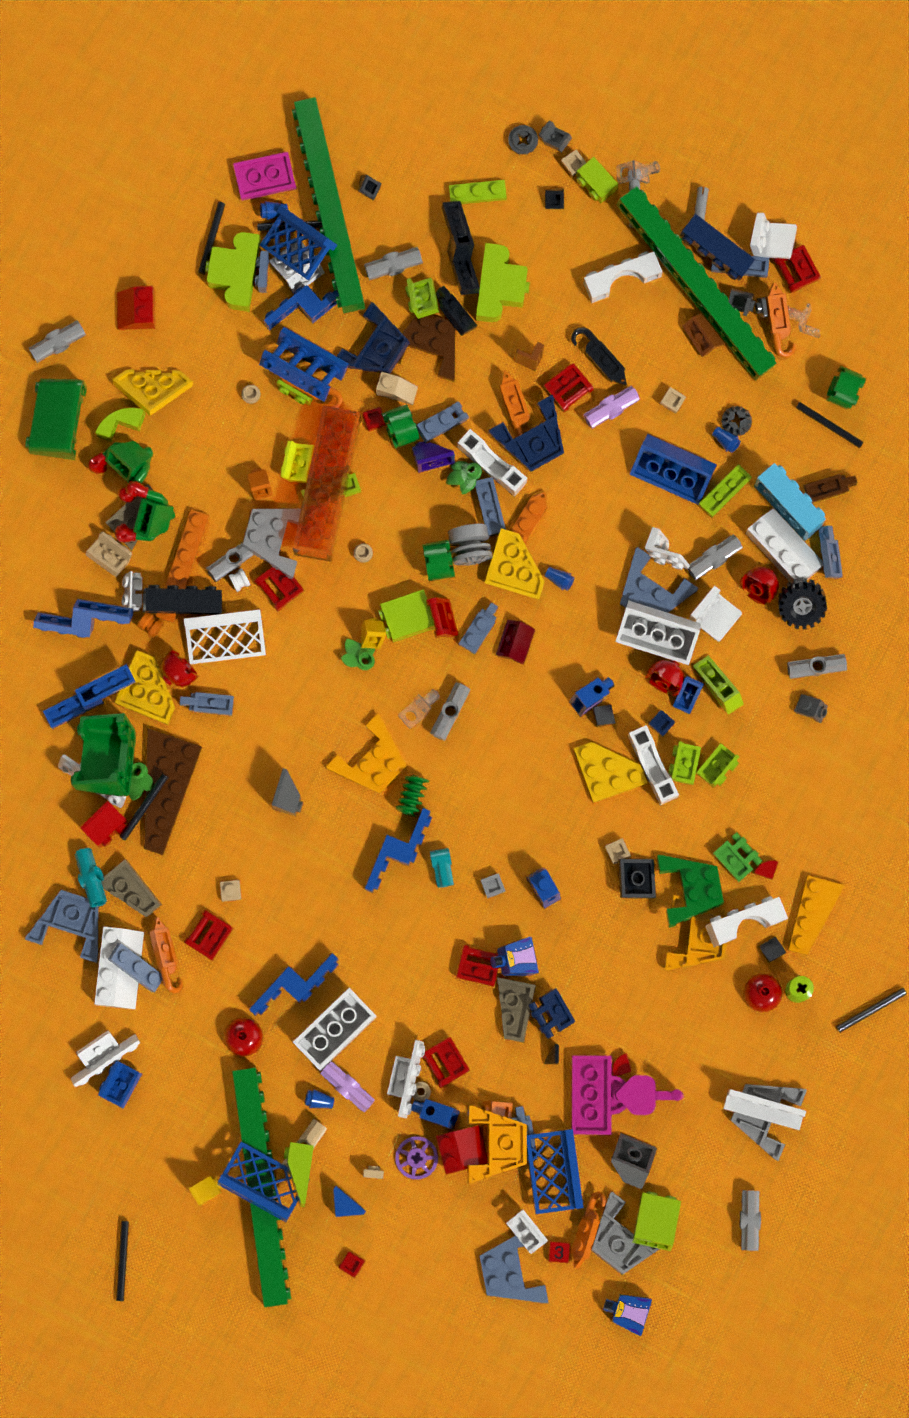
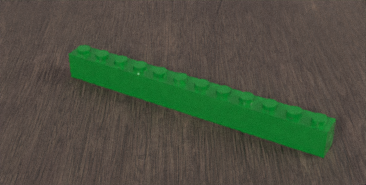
M314 97L294 102L295 109H292L294 121L298 120L299 126H296L297 135L302 137L303 143H300L301 152L306 154L307 157L304 160L305 169L310 171L311 174L308 177L310 188L314 187L315 191L312 194L314 205L318 204L319 208L316 211L318 222L322 221L323 228H320V233L337 244L334 251L329 249L326 254L331 259V262H328L330 274L334 273L335 279L332 280L334 291L338 290L339 294L336 297L338 308L342 307L343 314L365 309L364 299L317 100Z
M636 186L621 197L616 204L651 250L655 252V255L753 379L756 381L777 364L774 355L765 349L763 341L756 337L752 332L751 326L742 320L739 311L732 307L728 297L723 292H720L714 279L708 277L703 265L697 263L694 259L692 251L688 248L686 249L682 244L680 236L674 234L669 222L659 215L657 207L648 201L646 193Z
M257 1068L232 1071L242 1142L273 1159L272 1150H268L267 1142H270L269 1130H265L264 1122H268L266 1110H262V1103L265 1102L264 1091H260L259 1083H262L261 1071L257 1072ZM243 1148L244 1161L251 1159L250 1152ZM264 1159L255 1161L258 1171L269 1168L267 1161ZM253 1162L245 1164L246 1175L255 1172ZM270 1171L259 1174L262 1185L272 1182ZM256 1175L247 1178L249 1187L259 1186ZM273 1185L263 1187L265 1196L272 1197L276 1195ZM250 1203L264 1308L289 1304L288 1300L292 1298L290 1287L286 1288L285 1280L289 1279L288 1269L283 1266V1260H286L285 1248H281L280 1240H283L282 1228H278V1220L280 1219Z

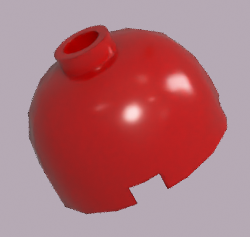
M762 566L751 568L740 580L741 588L743 590L746 588L750 593L747 596L759 604L770 603L779 590V581L775 572Z
M172 649L162 660L161 670L164 673L162 678L169 685L173 683L178 687L188 686L199 676L196 675L197 672L185 658H178L177 656L180 654Z
M660 660L650 667L645 678L649 677L650 685L665 694L670 691L673 692V696H676L682 689L685 675L678 662L674 660Z
M765 973L757 974L751 977L745 984L744 1000L754 1011L769 1012L775 1009L781 1002L783 995L782 986L772 975Z
M245 1017L238 1018L232 1021L226 1028L224 1035L225 1044L235 1055L242 1057L251 1056L262 1046L263 1031L254 1020Z

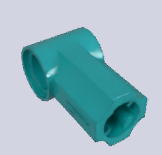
M449 848L430 851L437 887L443 888L454 885Z

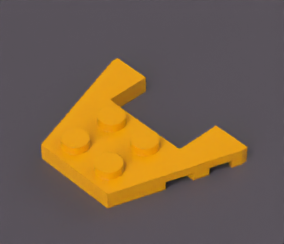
M377 713L366 725V728L379 739L369 752L353 768L337 755L326 766V769L381 794L407 766L380 715Z
M673 895L671 908L685 907L684 899ZM708 911L691 917L687 955L666 953V971L725 959L727 943L713 947L705 927L711 923L710 919L719 916L718 914Z
M467 1105V1123L488 1124V1164L467 1165V1183H474L527 1164V1124Z

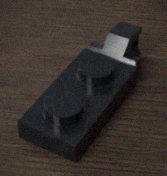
M445 286L440 287L436 291V297L440 304L439 308L460 335L463 336L477 327L474 320Z

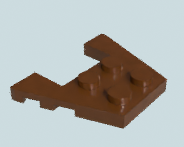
M434 315L419 319L415 316L402 333L410 342L408 347L444 358L438 377L454 382L455 327L449 320ZM404 353L397 362L398 364H401Z

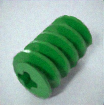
M416 775L406 776L405 780L408 783L403 784V788L407 791L400 792L404 798L398 799L401 805H397L395 809L405 815L417 817L413 814L414 812H420L416 805H422L418 798L425 797L420 791L427 790L423 783H429V780Z

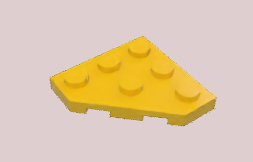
M125 370L112 379L113 385L149 416L193 386V381L179 370H172V373H161V370H146V372Z
M501 528L485 584L540 599L545 580L519 533Z
M137 650L129 667L136 682L120 690L114 703L168 725L175 710V705L162 678L161 671L155 657Z
M593 742L574 748L593 803L647 784L642 766Z

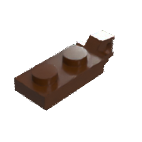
M838 474L805 484L803 488L805 493L812 499L811 503L845 494V492L850 491L849 487L857 485L858 482L856 476L845 478V475Z

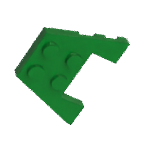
M657 855L659 874L679 872L685 907L669 908L666 910L669 928L676 926V924L682 921L690 920L691 917L698 914H703L723 905L724 900L717 866Z

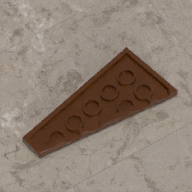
M149 728L147 732L148 774L153 779V786L162 773L166 774L169 778L145 812L144 849L163 856L202 746Z

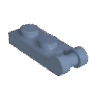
M456 402L451 407L417 424L416 427L426 443L467 421L469 416L462 410L461 403ZM453 413H456L458 416L456 419L452 416Z

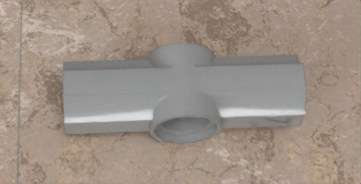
M418 247L400 253H388L382 259L364 264L370 281L385 275L394 276L400 274L404 269L420 265L423 261Z
M77 320L61 330L51 331L46 335L45 339L29 347V350L38 363L52 354H59L65 351L71 343L84 337L86 334Z
M733 534L720 544L710 547L701 557L689 564L688 571L690 575L697 580L710 570L717 569L729 557L743 548L741 542Z
M241 543L237 547L228 550L223 557L207 567L206 570L210 577L217 582L234 569H238L242 563L254 554L244 548ZM235 555L239 558V561L233 563L229 560V557Z
M845 654L787 662L788 675L790 679L847 671ZM814 662L820 663L822 670H814L812 664Z
M455 683L430 732L431 735L440 740H446L471 689L461 683ZM448 707L456 710L453 716L446 715L445 710Z
M742 1190V1211L740 1212L741 1250L758 1251L759 1230L761 1228L759 1191Z

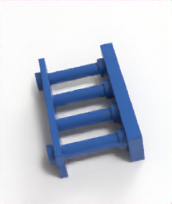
M285 327L280 331L276 343L279 346L273 353L264 350L259 363L260 366L325 402L330 390L328 384L334 377L342 380L349 363ZM285 349L295 354L289 363L279 358ZM301 359L311 363L305 372L295 367ZM317 368L327 373L322 381L312 377Z

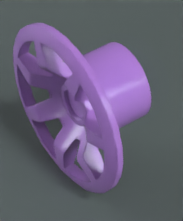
M417 1136L410 1137L399 1145L395 1157L396 1165L404 1176L410 1179H423L431 1175L438 1163V1153L435 1146L428 1139ZM414 1140H421L426 1142V1144L419 1149L416 1147ZM411 1141L412 1150L409 1152L402 1150V1147ZM428 1145L433 1149L434 1156L425 1154ZM400 1152L407 1156V1161L401 1165L399 1163ZM434 1159V1164L429 1170L425 1165L426 1160ZM410 1165L412 1167V1175L406 1173L402 1167ZM422 1167L427 1172L424 1175L415 1176L417 1168Z

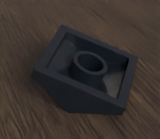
M618 859L620 898H656L654 859Z

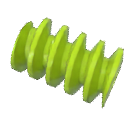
M805 976L795 977L787 983L785 988L787 998L795 1003L809 999L814 991L812 981ZM801 986L803 990L797 992L796 989Z

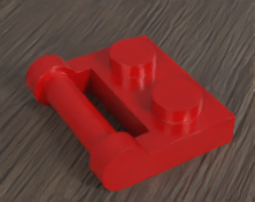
M805 245L793 249L790 259L775 258L773 260L775 265L779 266L789 286L788 290L790 293H794L821 279ZM790 260L798 278L800 279V281L797 283H795L788 267L785 264V261Z
M574 363L544 385L546 391L553 395L555 402L564 413L586 393H591L594 390L591 383ZM581 382L583 385L581 389L565 401L561 398Z
M273 567L254 581L273 602L277 612L304 592V589L294 576L290 579L282 571L276 570ZM270 578L285 598L280 600L266 580Z
M427 599L426 603L430 607L436 630L434 631L435 637L453 638L458 636L450 599Z
M204 910L201 914L203 915L189 938L186 937L184 943L213 961L234 928ZM211 920L214 923L199 945L196 944L195 941L208 921Z
M464 944L456 978L494 987L498 968L469 961L467 956L471 955L491 960V957L498 956V952L483 951Z
M451 1037L425 1051L422 1057L423 1060H426L438 1080L439 1088L444 1087L470 1071ZM438 1053L450 1076L444 1077L432 1054Z

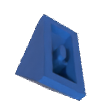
M686 676L673 707L690 714L704 684Z
M335 1186L333 1191L336 1217L364 1215L366 1213V1210Z

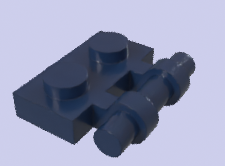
M553 988L538 998L542 1004L540 1007H537L535 1001L528 1004L531 1016L537 1020L540 1026L539 1030L545 1034L547 1039L554 1036L551 1028L555 1027L557 1032H561L576 1022L557 988ZM545 1011L550 1018L549 1022H546L542 1015Z

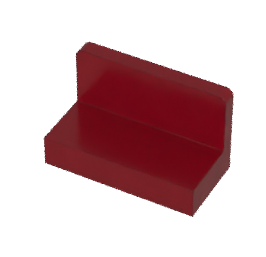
M507 620L496 656L524 664L535 629L521 621Z

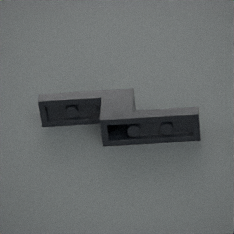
M461 201L444 202L441 208L450 234L447 252L460 294L479 293L480 287L471 261L474 242Z

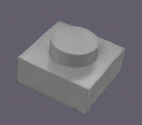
M499 873L481 880L487 899L506 892Z

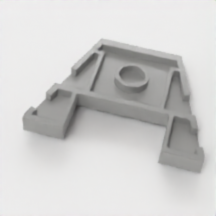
M252 509L242 546L260 559L270 563L276 570L282 571L286 574V577L292 579L297 561L279 556L287 522L306 527L311 509Z
M745 1084L742 1093L780 1103L781 1099L801 1106L807 1090ZM734 1112L730 1121L773 1159L779 1161L785 1144L766 1136L771 1122Z
M611 1192L608 1196L591 1251L623 1275L659 1249L632 1243L634 1234L614 1219L626 1202Z

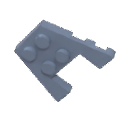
M637 547L620 601L621 606L626 608L629 600L669 613L697 592L699 588L684 579L676 592L671 594L643 575L641 571L651 557Z
M61 890L42 917L36 922L30 933L27 934L25 940L43 945L49 926L86 938L80 958L97 963L99 907H90L88 898Z
M516 1235L480 1255L488 1296L549 1303L545 1285L526 1289L524 1287L517 1248L524 1247V1245Z

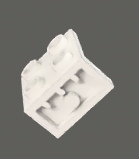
M757 213L750 243L753 255L790 259L797 225L769 223L765 213Z
M297 243L291 245V252L298 250ZM287 250L282 251L280 255L286 254ZM309 251L303 252V260L309 258ZM298 255L292 256V264L298 262ZM274 257L270 260L271 265L285 279L293 293L299 287L309 285L325 273L319 264L311 278L307 280L278 258ZM310 263L303 265L304 273L309 269Z
M652 527L645 549L649 556L654 559V562L661 565L668 563L673 568L682 570V568L689 569L690 565L681 554L668 551L669 540L661 530Z
M714 586L693 611L689 619L702 623L701 629L720 642L742 615V612L719 594L721 590Z

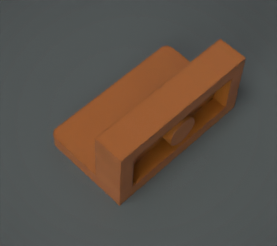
M702 313L693 316L682 325L701 357L708 355L716 347L725 344Z
M537 342L531 355L517 349L515 362L536 371L543 356L544 344Z

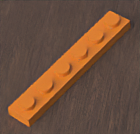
M194 510L190 511L165 589L169 585L179 586V589H186L209 515ZM156 614V618L175 623L177 614Z

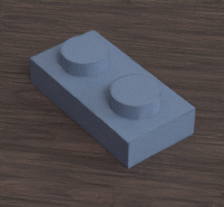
M261 251L260 257H257L256 268H259V275H255V286H258L259 293H267L268 251Z

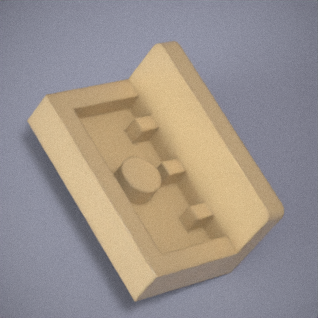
M102 531L99 534L98 540L86 551V556L116 577L130 562L132 552L126 546L115 541L111 535Z

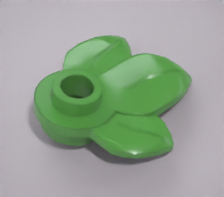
M455 462L451 465L453 472L448 475L446 484L460 485L462 495L466 494L476 486V480L481 477L482 468L477 463Z
M346 639L345 651L347 654L341 657L342 662L348 667L370 670L375 663L373 656L375 649L361 648V643ZM362 659H366L368 664H363Z
M141 762L133 764L129 793L132 800L141 797L144 790L151 791L153 787V779L148 774V768Z

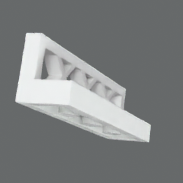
M732 1089L728 1090L723 1107L725 1110L795 1130H800L802 1119L806 1114L805 1110Z

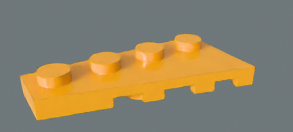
M807 875L788 951L808 955L845 885Z

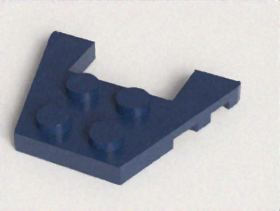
M371 302L363 317L378 325L358 356L341 349L337 357L349 363L348 368L390 374L410 342L386 315L381 312L375 303Z
M553 395L536 403L545 422L512 439L504 422L488 430V433L530 472L564 454Z

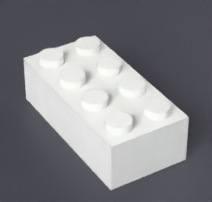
M628 600L615 642L689 665L702 623Z
M348 988L293 1043L322 1071L377 1016Z

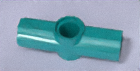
M85 848L76 851L74 855L80 871L78 881L86 891L90 907L95 908L106 904L107 899L102 886L104 876L100 868L96 866L92 849Z

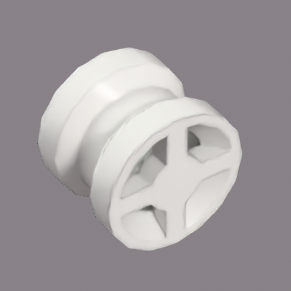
M242 568L238 570V573L228 575L237 592L244 586H250V582Z

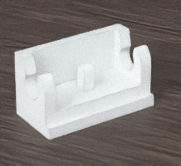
M524 1210L520 1211L506 1223L530 1254L548 1241Z

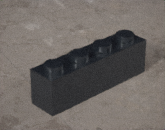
M148 585V588L143 590V613L219 615L222 613V590H217V587L213 586L200 590L198 586H186V589H179V586L169 585L167 589L160 588V585Z

